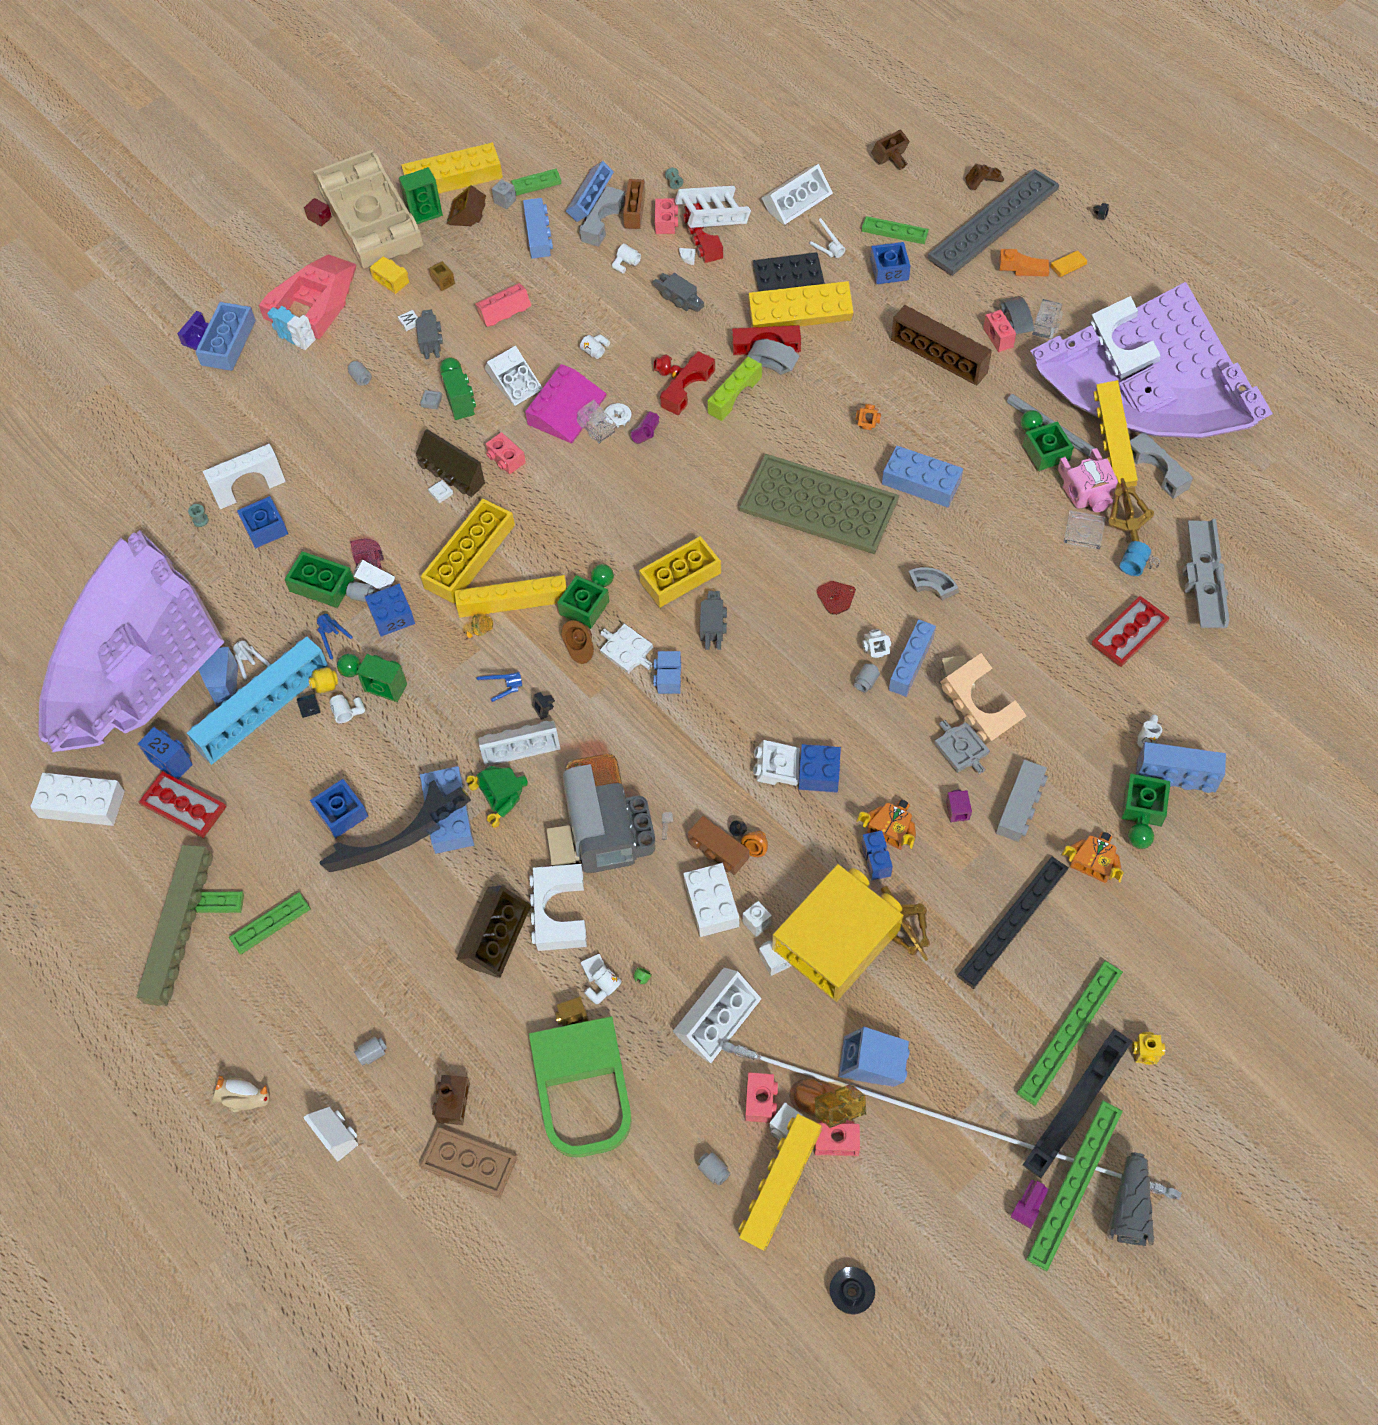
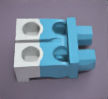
M283 306L279 309L273 307L267 313L268 317L273 320L272 327L277 331L279 338H285L288 342L303 350H306L316 340L308 317L302 315L299 318L291 314V311L286 310Z

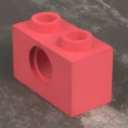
M1002 310L986 314L983 329L996 350L1001 352L1013 348L1016 332Z
M748 1073L746 1121L770 1123L772 1116L776 1115L777 1103H773V1095L778 1093V1082H774V1074ZM760 1094H764L768 1097V1099L764 1102H760L756 1099V1097Z
M823 1120L818 1123L822 1125L823 1129L815 1144V1155L859 1156V1124H854L853 1121H842L841 1124H833L829 1120ZM838 1133L843 1137V1140L836 1142L831 1136Z

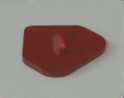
M830 581L818 587L817 596L828 613L838 615L850 609L856 589L850 585Z

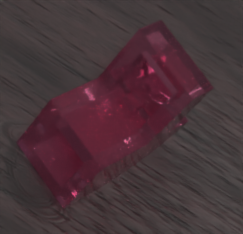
M368 538L350 541L356 566L360 560H364L379 569L382 568L381 561L385 559L381 547L376 541Z

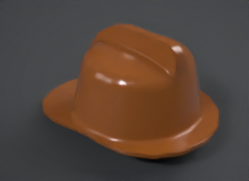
M571 620L566 622L562 627L561 636L571 658L580 664L589 662L594 654L591 630L588 626L578 621Z
M805 1078L798 1080L790 1089L789 1097L792 1105L802 1112L820 1118H828L836 1114L840 1108L841 1100L838 1092L833 1087L815 1079Z

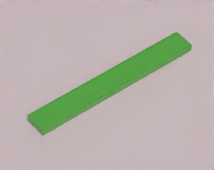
M1107 961L1103 962L1018 1090V1096L1036 1106L1123 971Z
M1102 1100L1026 1261L1046 1272L1048 1271L1123 1110Z

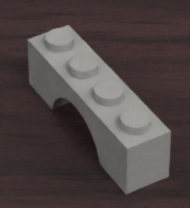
M609 186L606 187L604 192L601 193L598 202L593 206V210L588 214L585 223L580 227L579 234H581L582 242L598 247L601 245L606 236L605 224L601 220L608 215L620 213L625 205V191Z
M1141 433L1130 440L1134 462L1136 464L1148 463L1159 468L1164 476L1161 488L1172 499L1190 488L1193 480L1190 473L1185 471L1176 460H1173L1151 437Z

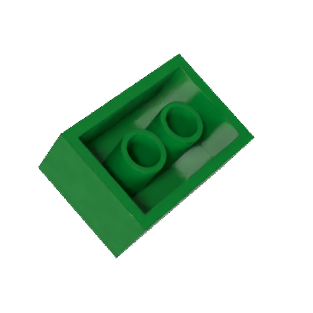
M429 167L399 177L405 206L414 217L416 224L443 216L436 179Z
M302 551L284 580L289 592L338 608L346 595L348 584L350 582L353 583L354 577L350 567Z

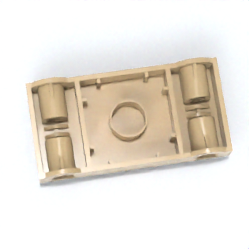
M373 150L313 171L320 192L329 205L363 269L372 266L383 256L390 259L401 254H408L412 250L423 246L421 233L414 217L408 212L383 169L377 154Z

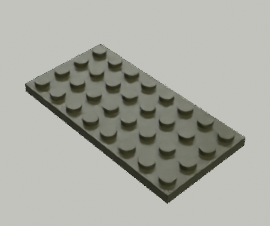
M765 454L741 503L740 512L875 554L898 503L899 495Z

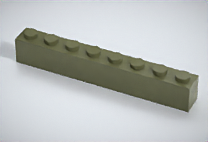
M182 845L136 998L144 1004L168 1006V1002L172 998L174 982L179 975V965L184 958L186 942L190 938V928L196 918L195 907L201 901L202 888L207 881V871L212 864V854L206 847Z

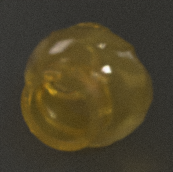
M483 613L474 614L471 624H466L463 627V633L468 638H472L474 634L476 636H483L493 629V620Z

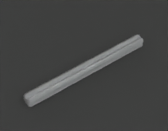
M1014 394L1007 398V403L1022 413L1029 410L1038 411ZM1038 411L1043 417L1042 426L1055 422L1048 416ZM1061 426L1072 445L1087 456H1090L1091 450L1095 448Z

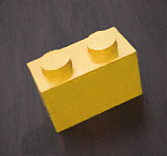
M384 256L369 267L372 279L395 294L409 283L407 270Z

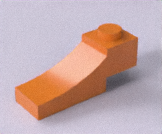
M1001 249L999 270L1015 271V276L1048 277L1049 260L1023 255L1017 249Z

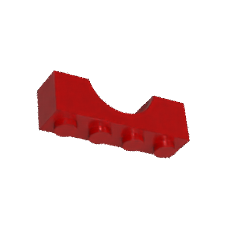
M700 203L693 204L696 210H703ZM684 206L683 221L685 224L687 223L688 232L693 236L694 246L698 247L699 257L703 258L704 263L723 259V245L718 235L705 233L702 230L704 227L690 228L688 221L691 212L687 206Z
M800 325L732 328L733 355H748L754 343L764 339L782 343L792 347L795 352H801Z
M699 351L694 356H691L687 365L681 368L678 376L671 380L669 387L662 391L660 395L661 408L679 416L688 405L687 392L684 389L690 383L696 381L706 382L715 372V359Z

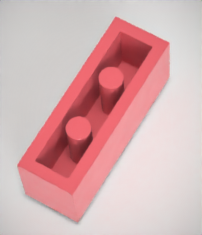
M520 283L475 303L481 321L487 327L494 326L497 322L508 319L512 315L523 312L528 307H531L527 291Z

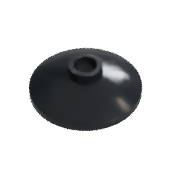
M846 1267L839 1270L833 1276L829 1289L830 1297L833 1304L840 1311L851 1315L860 1314L872 1305L875 1298V1285L872 1278L864 1270L857 1267ZM850 1288L855 1289V1296H850L848 1294V1290Z

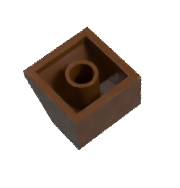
M470 185L452 200L447 224L471 227L476 222L479 223L483 217L482 211L486 205V195Z

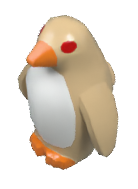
M219 1076L212 1103L220 1102L224 1106L229 1107V1110L240 1112L241 1110L266 1106L270 1096L266 1085L262 1089H258L244 1079L236 1077L224 1079L223 1076Z

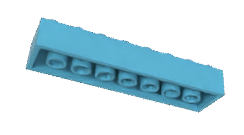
M308 637L297 642L291 650L285 652L276 662L270 664L266 670L255 676L251 682L240 688L236 694L224 701L220 707L209 713L205 719L194 725L187 732L196 750L211 765L214 764L309 686L308 679L311 678L313 670L328 667L322 650Z

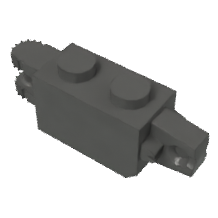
M662 273L659 275L661 281L655 279L652 282L662 292V296L666 300L671 301L685 311L692 309L699 312L704 307V301L697 296V287L676 273H673L671 276Z
M432 309L423 310L422 317L416 319L420 352L425 354L426 359H430V353L433 352L436 358H439L440 344H443L442 334H439L442 331L440 321L437 322L436 315L433 314Z
M709 591L707 600L701 602L700 640L705 641V650H710V641H716L717 650H721L723 634H727V623H723V618H727V607H723L720 591Z

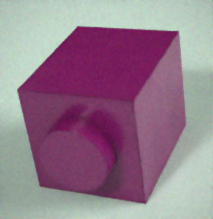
M957 789L948 792L946 804L950 822L970 820L972 808L968 790L961 791Z

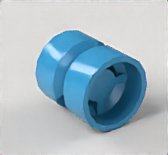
M1140 541L1129 543L1125 555L1120 562V569L1130 576H1140L1151 555L1150 547Z

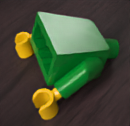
M489 766L479 772L476 777L468 776L466 782L470 784L468 786L469 789L474 791L479 787L493 812L497 811L496 814H489L487 816L488 822L496 819L491 825L493 828L500 825V818H504L520 800L522 787L528 785L525 775L516 777L511 768Z

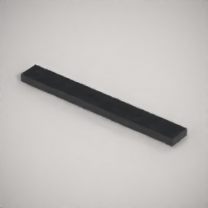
M1053 856L1048 860L958 973L957 977L971 988H976L1062 879L1069 867Z

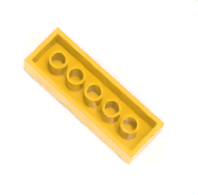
M493 142L401 164L403 175L429 167L436 179L438 194L503 178L501 163Z
M849 281L751 292L748 294L751 328L800 325L801 327L851 321L853 316Z
M482 499L420 576L424 589L454 604L456 602L455 590L467 588L515 526L513 513Z

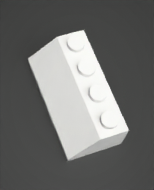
M819 164L805 169L762 197V200L768 212L785 225L833 193Z
M543 721L537 725H526L519 729L505 730L502 733L487 734L478 738L485 767L560 750L554 721Z
M723 968L673 1032L684 1045L708 1063H712L722 1050V1047H719L721 1041L728 1042L760 1002L761 997L738 971Z

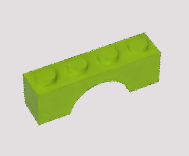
M747 357L707 400L708 414L723 421L732 411L734 402L740 392L747 386L753 388L762 378V364Z

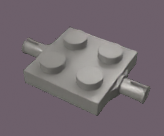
M946 720L941 721L939 725L945 731V734L936 739L934 744L958 773L967 767L973 766L978 774L983 773L985 768L979 761L987 756L990 750L966 722L952 728Z

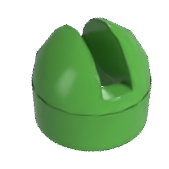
M637 967L633 976L635 982L639 979L641 980L640 984H646L652 974L644 968Z

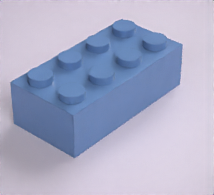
M219 302L196 350L201 366L233 371L256 321L251 307Z
M896 446L883 471L882 485L949 508L961 483L963 468Z
M1145 742L1137 759L1136 775L1171 781L1170 787H1182L1185 790L1196 789L1206 793L1216 792L1225 776L1226 753Z
M459 766L420 774L424 802L428 793L429 783L433 780L442 787L446 795L460 786L464 789ZM467 804L463 808L451 813L446 819L439 821L438 824L441 828L430 834L435 854L474 846Z

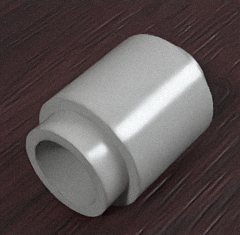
M353 361L349 364L348 373L358 385L363 386L370 382L372 375L361 362Z
M350 582L346 591L347 597L361 602H366L365 596L375 593L372 585L360 582Z
M874 664L863 665L855 678L854 686L861 692H867L873 687L880 675L877 666Z
M374 1036L359 1045L354 1053L362 1066L366 1063L369 1065L384 1056V1050L387 1047L382 1038L377 1039Z
M713 1152L710 1154L705 1153L698 1161L700 1164L698 1169L713 1184L716 1183L718 1186L724 1183L731 1174L728 1171V1167Z

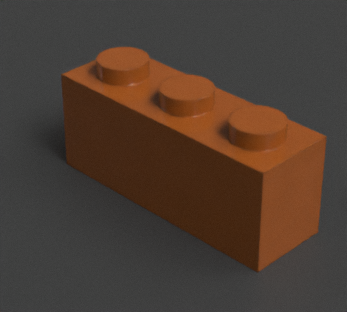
M644 179L628 180L623 213L624 228L641 229L645 201Z
M704 816L688 832L689 844L694 849H700L704 852V855L709 860H715L719 864L723 863L727 873L731 872L735 875L750 858V850Z

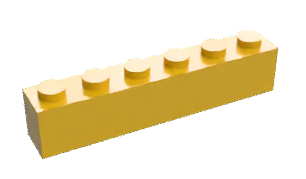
M1118 380L1096 384V391H1093L1094 401H1098L1099 405L1096 408L1097 417L1101 418L1102 424H1099L1101 435L1104 434L1105 436L1103 448L1104 451L1108 452L1106 459L1109 460L1118 480L1116 489H1122L1121 478H1124L1127 488L1137 486L1138 479Z
M565 575L455 590L459 618L557 604L567 589Z
M797 1114L796 1118L792 1117L787 1126V1129L790 1131L786 1139L782 1137L777 1147V1150L780 1152L776 1159L772 1158L767 1170L770 1173L767 1180L763 1178L759 1185V1197L757 1200L753 1199L749 1206L748 1212L751 1214L747 1221L743 1220L738 1230L741 1233L740 1239L763 1251H766L823 1129L822 1125Z

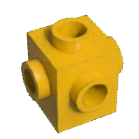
M1143 1032L1138 1035L1132 1043L1135 1063L1154 1065L1159 1062L1161 1057L1165 1055V1044L1161 1043V1035H1154L1153 1032Z

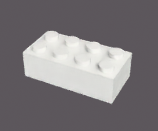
M42 773L30 808L38 818L114 826L125 791L116 780Z

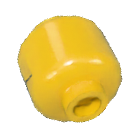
M329 667L313 670L311 678L308 679L310 688L315 689L317 693L333 691L336 685H338L337 674L335 670L332 671Z

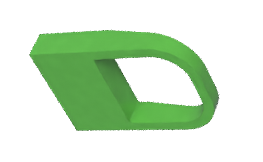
M613 1017L529 1033L544 1126L552 1146L563 1155L577 1158L608 1152L621 1145L630 1132L632 1116ZM615 1073L623 1113L622 1124L617 1133L607 1140L581 1146H572L561 1141L554 1130L547 1088L549 1086Z

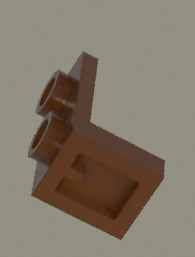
M976 163L965 177L970 189L973 190L977 189L984 178L999 182L1004 181L1002 172L998 168H991L985 164L980 165Z

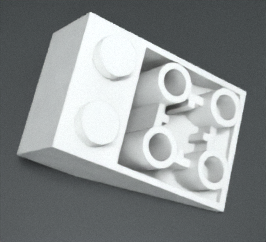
M516 346L491 359L485 365V370L494 384L514 406L543 389Z

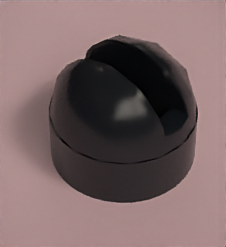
M735 820L731 822L730 832L733 836L745 834L747 825L744 821Z

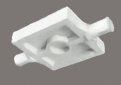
M626 624L614 634L606 629L601 631L600 635L608 640L600 649L601 654L629 674L640 664L650 670V667L652 668L653 663L646 659V655L653 648L652 643Z

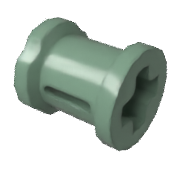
M673 167L666 171L665 177L670 181L672 189H678L683 185L684 181L678 175L679 171L677 168Z
M194 504L188 509V514L193 518L192 521L196 527L205 526L209 521L204 513V507L200 504Z

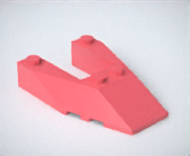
M329 254L308 264L264 297L259 304L263 319L273 322L267 314L273 307L279 309L283 306L288 310L295 301L311 307L305 316L309 319L315 338L320 339L346 304L345 300L347 294H349V286L353 280L356 264Z

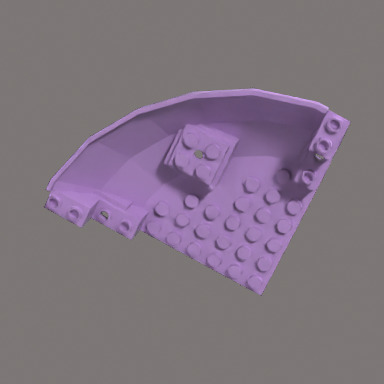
M1186 282L1137 307V317L1121 324L1113 331L1112 340L1119 348L1133 350L1154 341L1161 355L1159 362L1123 379H1120L1119 375H1115L1112 369L1113 363L1111 360L1108 361L1105 355L1106 349L1104 345H1100L1099 335L1097 331H1094L1092 325L1064 340L1059 335L1031 350L1040 374L1073 405L1096 417V408L1099 407L1098 401L1095 402L1093 397V391H1096V384L1118 380L1127 428L1144 434L1159 437L1206 438L1249 429L1257 425L1258 421L1273 414L1258 387L1252 388L1238 362L1232 363ZM1073 342L1075 343V346L1070 347L1069 343ZM1244 386L1246 390L1240 391L1239 387ZM1149 387L1152 391L1146 393L1145 388Z
M140 530L129 536L128 543L120 538L88 580L64 623L49 660L39 699L38 735L41 741L48 742L52 752L99 746L105 743L103 738L114 727L124 733H128L145 725L224 643L195 588L182 574L173 568L172 561Z

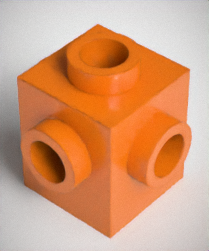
M873 404L861 406L860 410L856 412L855 420L858 421V426H862V429L872 430V428L876 427L877 423L880 424L881 413H878L879 408H875ZM867 413L872 414L871 419L866 418Z

